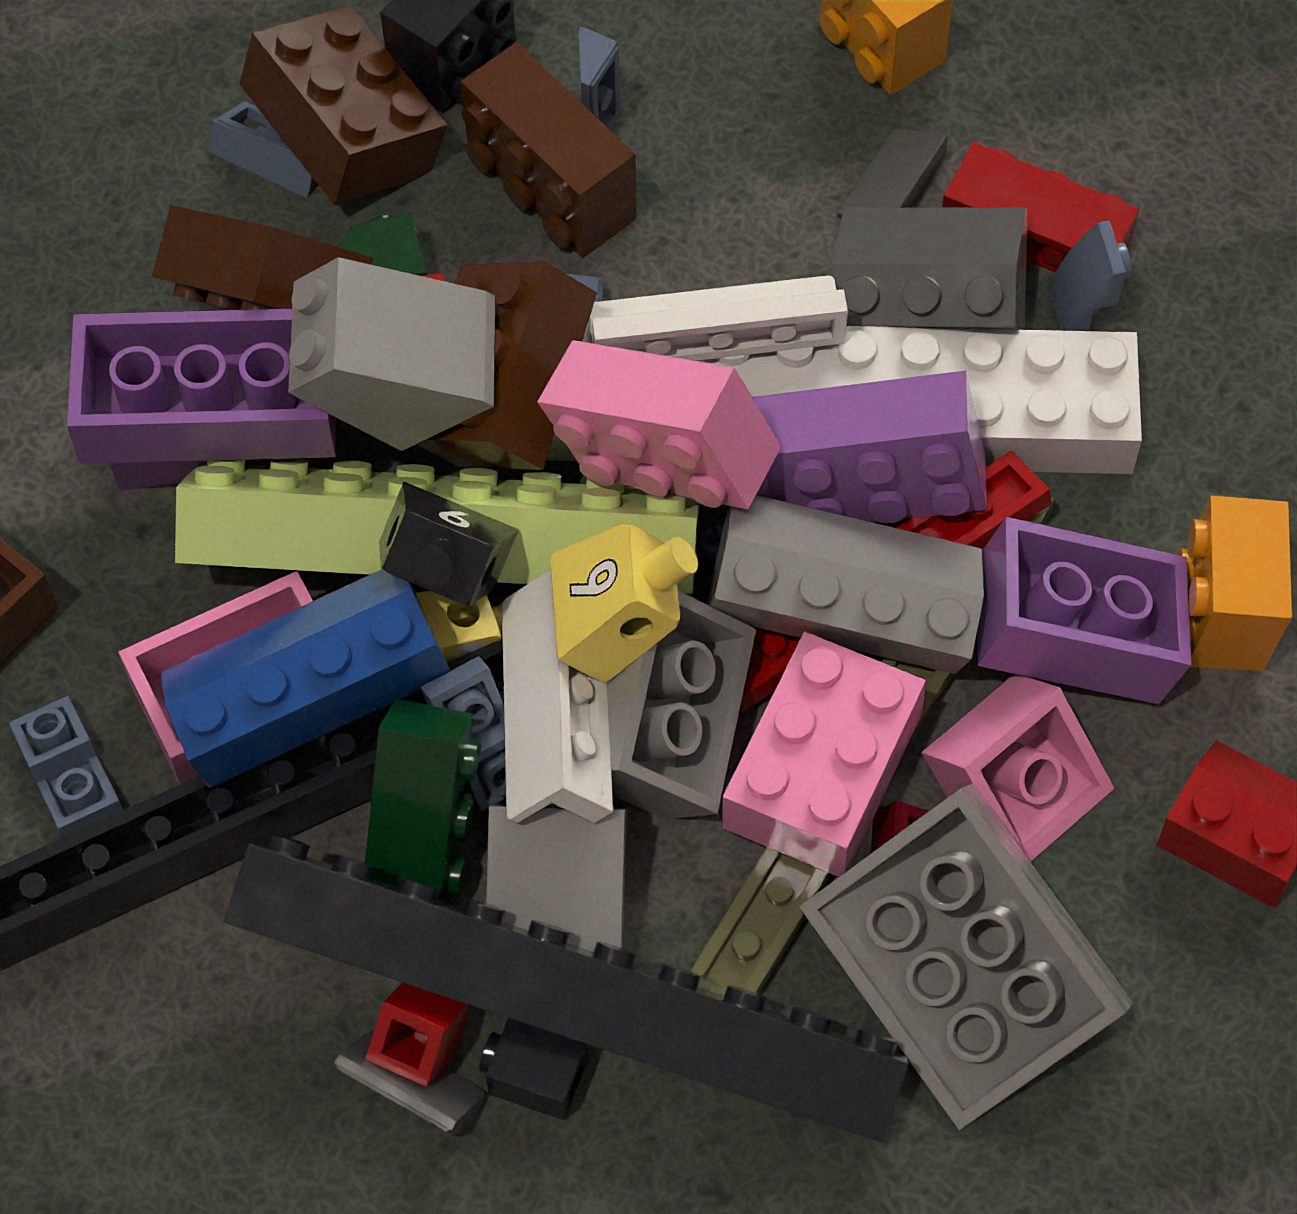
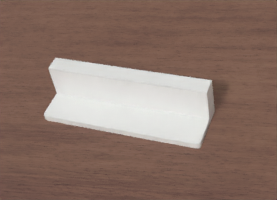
M828 275L594 302L589 323L593 344L696 361L845 343L848 310L844 289L836 290L834 278Z
M550 569L506 598L502 603L507 818L515 823H519L550 803H553L595 823L613 812L607 682L602 683L557 660Z

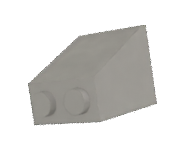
M339 257L294 281L288 393L401 451L494 407L495 296L491 293Z
M496 803L489 806L486 903L505 910L503 922L527 930L531 920L545 922L571 932L567 943L590 951H594L597 941L623 948L628 806L613 805V812L595 823L555 804H549L521 822L515 823L507 818L506 803Z

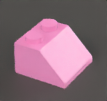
M1013 674L921 752L947 797L964 786L972 783L975 785L1030 862L1115 789L1060 687L1018 674Z

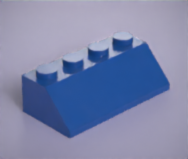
M381 569L161 672L165 706L187 760L209 788L393 703L395 698L401 699L420 690L421 686L451 670L411 582Z

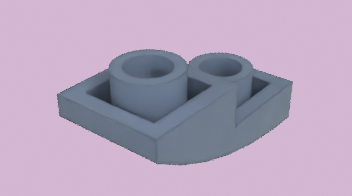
M1110 220L1098 222L1081 237L1065 256L1051 282L1049 292L1061 331H1089L1092 316L1098 315L1100 308L1118 305L1124 280L1131 277V260L1128 248L1124 242H1116Z
M478 656L420 688L428 705L474 714L471 740L481 742V753L476 776L473 781L466 780V786L477 807L483 811L506 798L504 704L490 669Z
M69 696L8 722L62 838L123 811Z

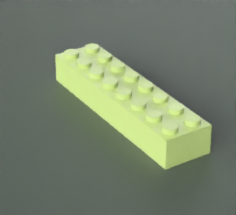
M303 458L271 459L270 466L245 464V460H214L200 462L176 487L175 563L371 575L382 569L379 540L404 481L519 529L497 582L529 584L550 570V555L623 523L633 524L663 542H667L676 536L681 537L690 544L696 557L698 552L701 504L694 499L672 494L657 497L637 487H624V485L614 483L612 486H602L588 478L586 479V484L561 483V476L559 474L549 472H528L523 474L522 481L498 479L497 471L484 468L460 470V476L454 477L434 475L435 469L433 467L417 464L400 465L396 467V473L371 472V464L362 461H338L333 463V469L308 468V460ZM696 572L677 582V590L684 594H693Z

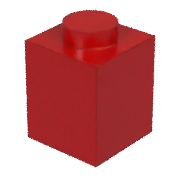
M402 982L382 1003L365 1060L427 1087L453 1059L460 1045L472 1006Z

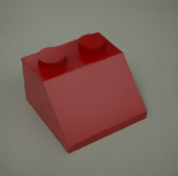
M1216 740L1198 762L1166 817L1156 845L1275 909L1297 869V782Z

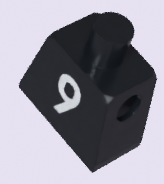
M404 481L379 540L381 568L389 574L465 605H472L494 590L519 529Z

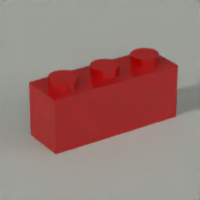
M974 141L944 193L942 208H1027L1026 261L1056 273L1072 247L1098 222L1110 220L1116 242H1124L1128 248L1133 238L1139 208L1127 204L1116 195L1097 192L1071 181L1059 172L1045 171L1016 159L1005 150L991 149Z

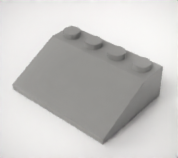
M973 783L957 790L799 906L894 1040L898 1041L897 1044L958 1130L964 1128L1120 1018L1133 1004L1132 1000Z

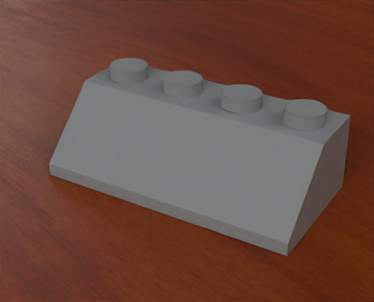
M756 495L749 509L728 506L707 605L749 626L800 638L805 631L847 649L956 674L972 659L984 598L982 549Z

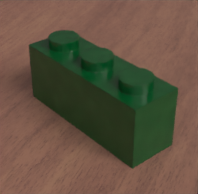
M395 698L378 730L365 863L375 867L372 878L395 886L399 885L401 876L431 884L440 888L437 900L447 902L449 896H460L466 876L467 858L457 856L459 839L466 840L468 837L474 812V800L464 798L466 780L473 781L476 776L481 753V742L471 740L474 714Z

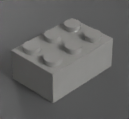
M678 591L680 620L677 627L615 677L607 681L612 796L659 817L670 819L718 814L756 633L755 628Z

